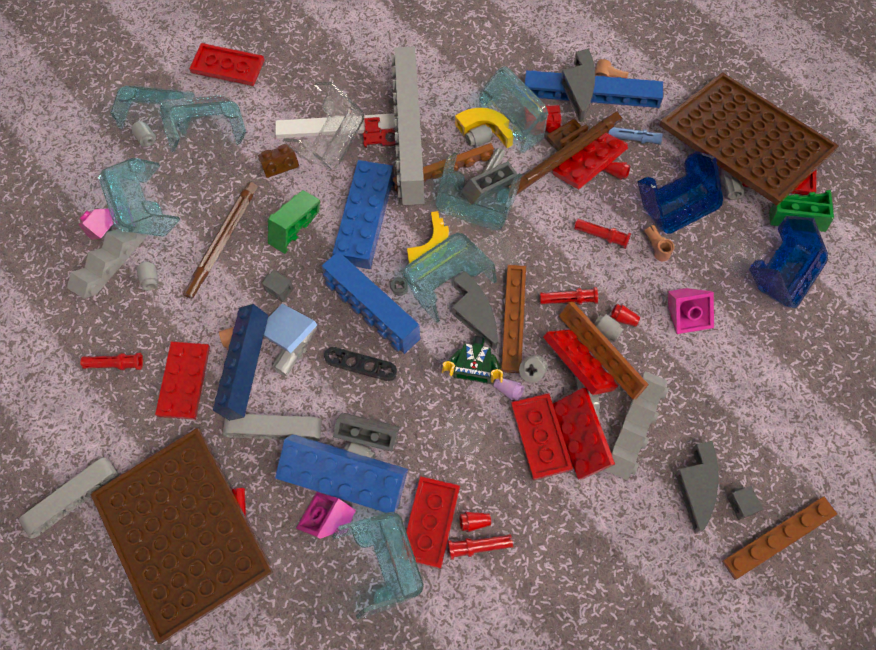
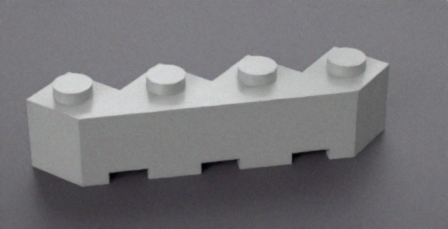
M137 210L124 212L119 229L106 232L102 248L88 252L85 268L70 272L67 288L83 299L97 295L149 235L152 219Z
M644 371L642 378L649 385L637 399L632 400L611 452L615 465L605 469V471L627 481L630 475H635L639 463L636 461L639 451L647 446L649 438L646 437L648 428L651 423L655 424L659 415L656 412L657 405L661 398L665 399L669 389L666 388L667 380Z

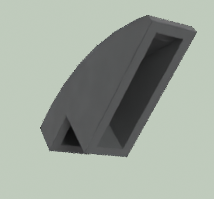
M589 48L576 52L574 59L575 67L563 70L561 83L579 122L584 120L588 112L595 86V66Z
M464 270L454 280V288L463 297L452 307V315L474 334L484 338V342L495 350L498 343V334L493 310L483 290Z
M713 441L696 444L692 451L697 465L679 469L675 473L695 534L702 532L706 528L717 498L719 477Z

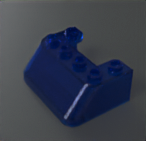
M699 151L689 155L684 162L686 175L659 189L655 179L652 177H645L637 181L643 207L662 232L667 234L674 233L718 210L722 206L723 194L716 157Z
M786 216L778 226V233L783 242L776 250L772 259L767 265L763 260H755L749 270L761 292L786 307L797 308L826 265L828 252L814 218Z

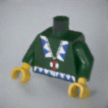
M479 336L473 338L472 345L464 344L462 349H458L442 366L441 373L449 371L450 376H452L454 371V378L487 384L493 383L494 379H499L500 383L503 382V372L496 356L491 354V348L484 347L485 339Z

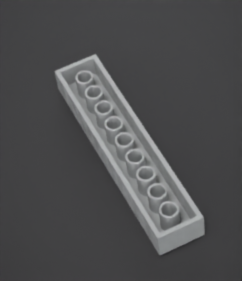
M415 47L395 48V55L391 56L392 66H395L392 67V76L396 78V80H393V91H397L393 93L394 103H397V105H394V117L398 116V118L394 119L395 130H398L395 131V142L399 143V145H396V157H400L396 160L397 186H401L398 187V198H402L403 205L425 204Z

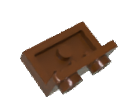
M574 118L548 134L547 141L559 151L588 131L589 126L587 124L581 126Z
M291 143L282 144L273 150H265L258 155L266 178L299 167Z

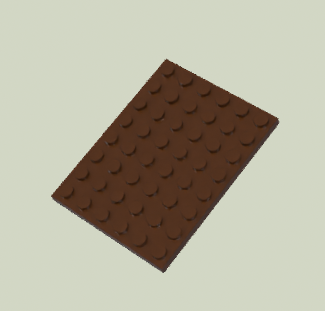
M723 72L663 118L659 124L661 128L776 206L839 147L833 141Z
M199 428L184 435L90 494L157 644L164 643L273 573L258 540Z

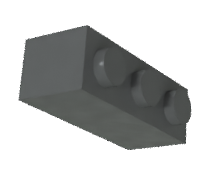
M509 161L471 178L461 191L470 204L473 205L507 188L517 178L518 174Z
M342 412L337 417L333 437L392 452L397 444L400 426Z

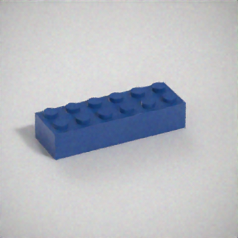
M362 160L357 162L332 253L334 255L339 251L355 267L371 269L393 183V165Z
M339 251L322 265V275L326 280V286L331 291L335 290L338 292V297L344 303L348 302L351 304V309L357 315L361 314L365 317L364 321L370 327L374 326L378 329L377 333L383 339L387 338L391 341V346L397 352L401 351L405 354L421 339L420 325Z
M292 434L284 439L275 479L394 515L399 507L408 469Z

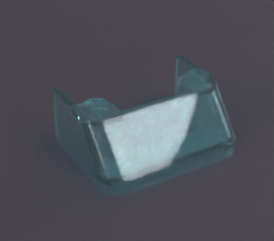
M502 66L480 91L479 108H487L493 104L513 124L512 134L516 140L521 142L520 152L523 154L544 140L548 110L545 104L507 66Z
M144 85L123 86L117 92L110 114L119 129H123L132 102L177 107L178 112L175 121L182 136H186L196 104V97L190 90Z
M223 95L168 99L161 103L160 114L171 152L176 151L180 140L175 124L185 122L187 117L223 114L230 120L237 145L241 144L246 134L239 106Z
M454 152L445 162L436 199L437 209L453 217L492 230H500L506 223L515 201L522 174L519 173L515 177L511 188L501 189L497 194V198L489 196L471 205L461 191L465 184V178L462 173L454 170L458 154Z
M130 158L103 169L98 175L113 223L119 230L165 237L179 222V217L163 214L158 203L147 201L142 191L140 182L146 183L160 167L159 163L139 158Z
M463 233L451 235L406 265L403 269L404 278L417 301L436 323L440 319L436 307L437 296L433 290L456 274L465 270L471 277H475L483 272L493 283L497 282L495 264Z
M388 512L338 526L332 535L333 540L353 534L358 546L362 548L374 546L386 584L385 587L375 592L373 598L375 605L363 608L356 615L357 619L388 610L421 594L424 588L423 580L399 514Z

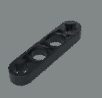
M330 347L324 353L326 363L333 367L384 381H392L397 376L396 366L388 361L336 347ZM333 353H336V356L338 358L330 360L329 355H333ZM355 358L357 363L354 366H348L346 364L347 359ZM369 362L375 364V368L372 371L364 369L365 365ZM391 368L393 373H389L388 376L385 375V371H382Z

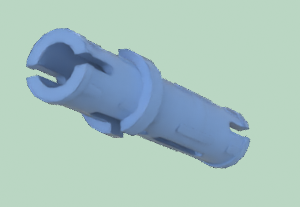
M613 127L609 130V134L618 139L641 141L642 144L648 142L661 145L663 133L648 132L646 129L640 131Z

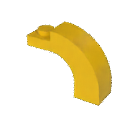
M472 108L455 115V126L464 137H466L465 134L469 130L485 124L491 128L492 133L499 138L506 148L513 145L514 134L511 129H508L509 120L500 112L489 108Z
M438 211L431 212L433 228L431 240L425 245L407 248L410 272L422 271L432 267L441 260L447 250L449 229L448 226H444L443 218H439Z

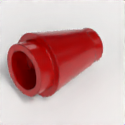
M613 161L602 171L622 180V178L627 179L631 166L627 165V162Z
M616 304L610 315L615 321L634 327L640 321V316L623 304Z
M465 511L464 514L459 516L461 531L468 533L491 526L490 514Z

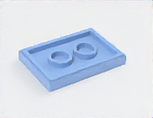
M281 304L268 317L264 337L291 353L317 324L307 316Z

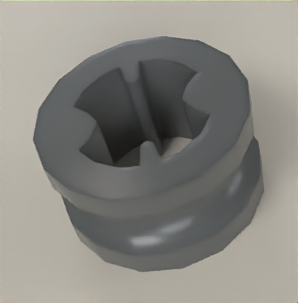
M398 277L391 282L393 294L402 296L407 293L408 284L404 278ZM396 284H403V289H396Z

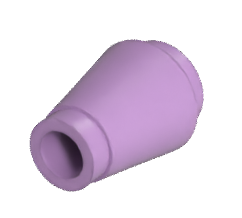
M503 378L502 383H500L499 379L495 380L494 388L509 399L518 401L521 398L524 386L520 382Z

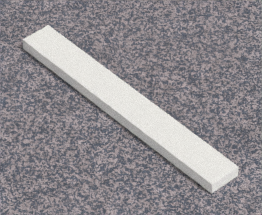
M394 114L277 120L276 138L363 133L365 131L364 118L380 117L378 126L381 130H395L394 119L398 118V116L394 117Z

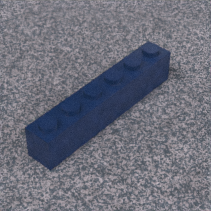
M255 304L240 307L237 312L235 326L215 397L213 411L229 421L245 417L269 316Z

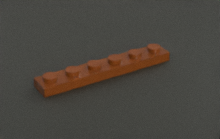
M492 143L423 167L424 183L430 178L438 179L444 173H454L461 167H471L480 160L483 162L489 160L494 152ZM397 177L392 178L393 187L397 191L398 187L401 186H397Z
M507 266L501 369L504 373L520 374L526 266Z
M569 302L559 317L577 335L579 340L595 358L600 361L632 399H637L649 384L574 302Z
M823 496L722 562L734 580H737L836 516L837 512L825 496Z

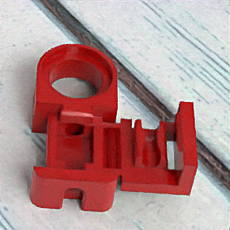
M380 117L364 118L365 131L363 132L365 148H367V145L382 144L383 147L397 144L395 140L393 142L386 140V135L389 133L395 135V130H381L378 126Z

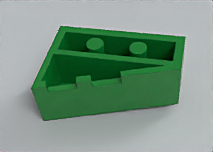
M302 190L294 195L289 202L283 204L276 213L271 214L267 221L268 244L286 254L289 243L299 238L297 233L302 227L306 229L319 213L320 199Z
M826 190L825 193L821 194L811 192L805 196H799L798 194L788 195L779 205L772 204L769 210L770 225L826 232L834 219L831 190Z

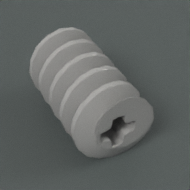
M535 354L522 361L519 372L522 379L526 382L534 383L545 375L548 365L542 356ZM533 365L534 368H537V370L533 372V369H530V366Z

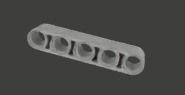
M245 414L244 418L231 421L224 418L222 435L229 438L234 436V438L254 437V439H272L273 437L275 440H284L294 434L319 441L322 419L301 416Z
M107 458L97 460L19 518V523L29 538L38 537L40 532H45L57 523L59 518L61 520L77 508L76 505L80 506L91 497V493L109 483L111 479L117 478L118 473Z

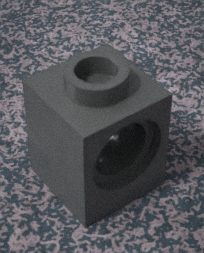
M275 270L267 274L263 279L262 285L264 290L281 302L294 289L292 281Z
M743 485L732 489V494L727 497L738 520L763 510L752 486L744 488Z

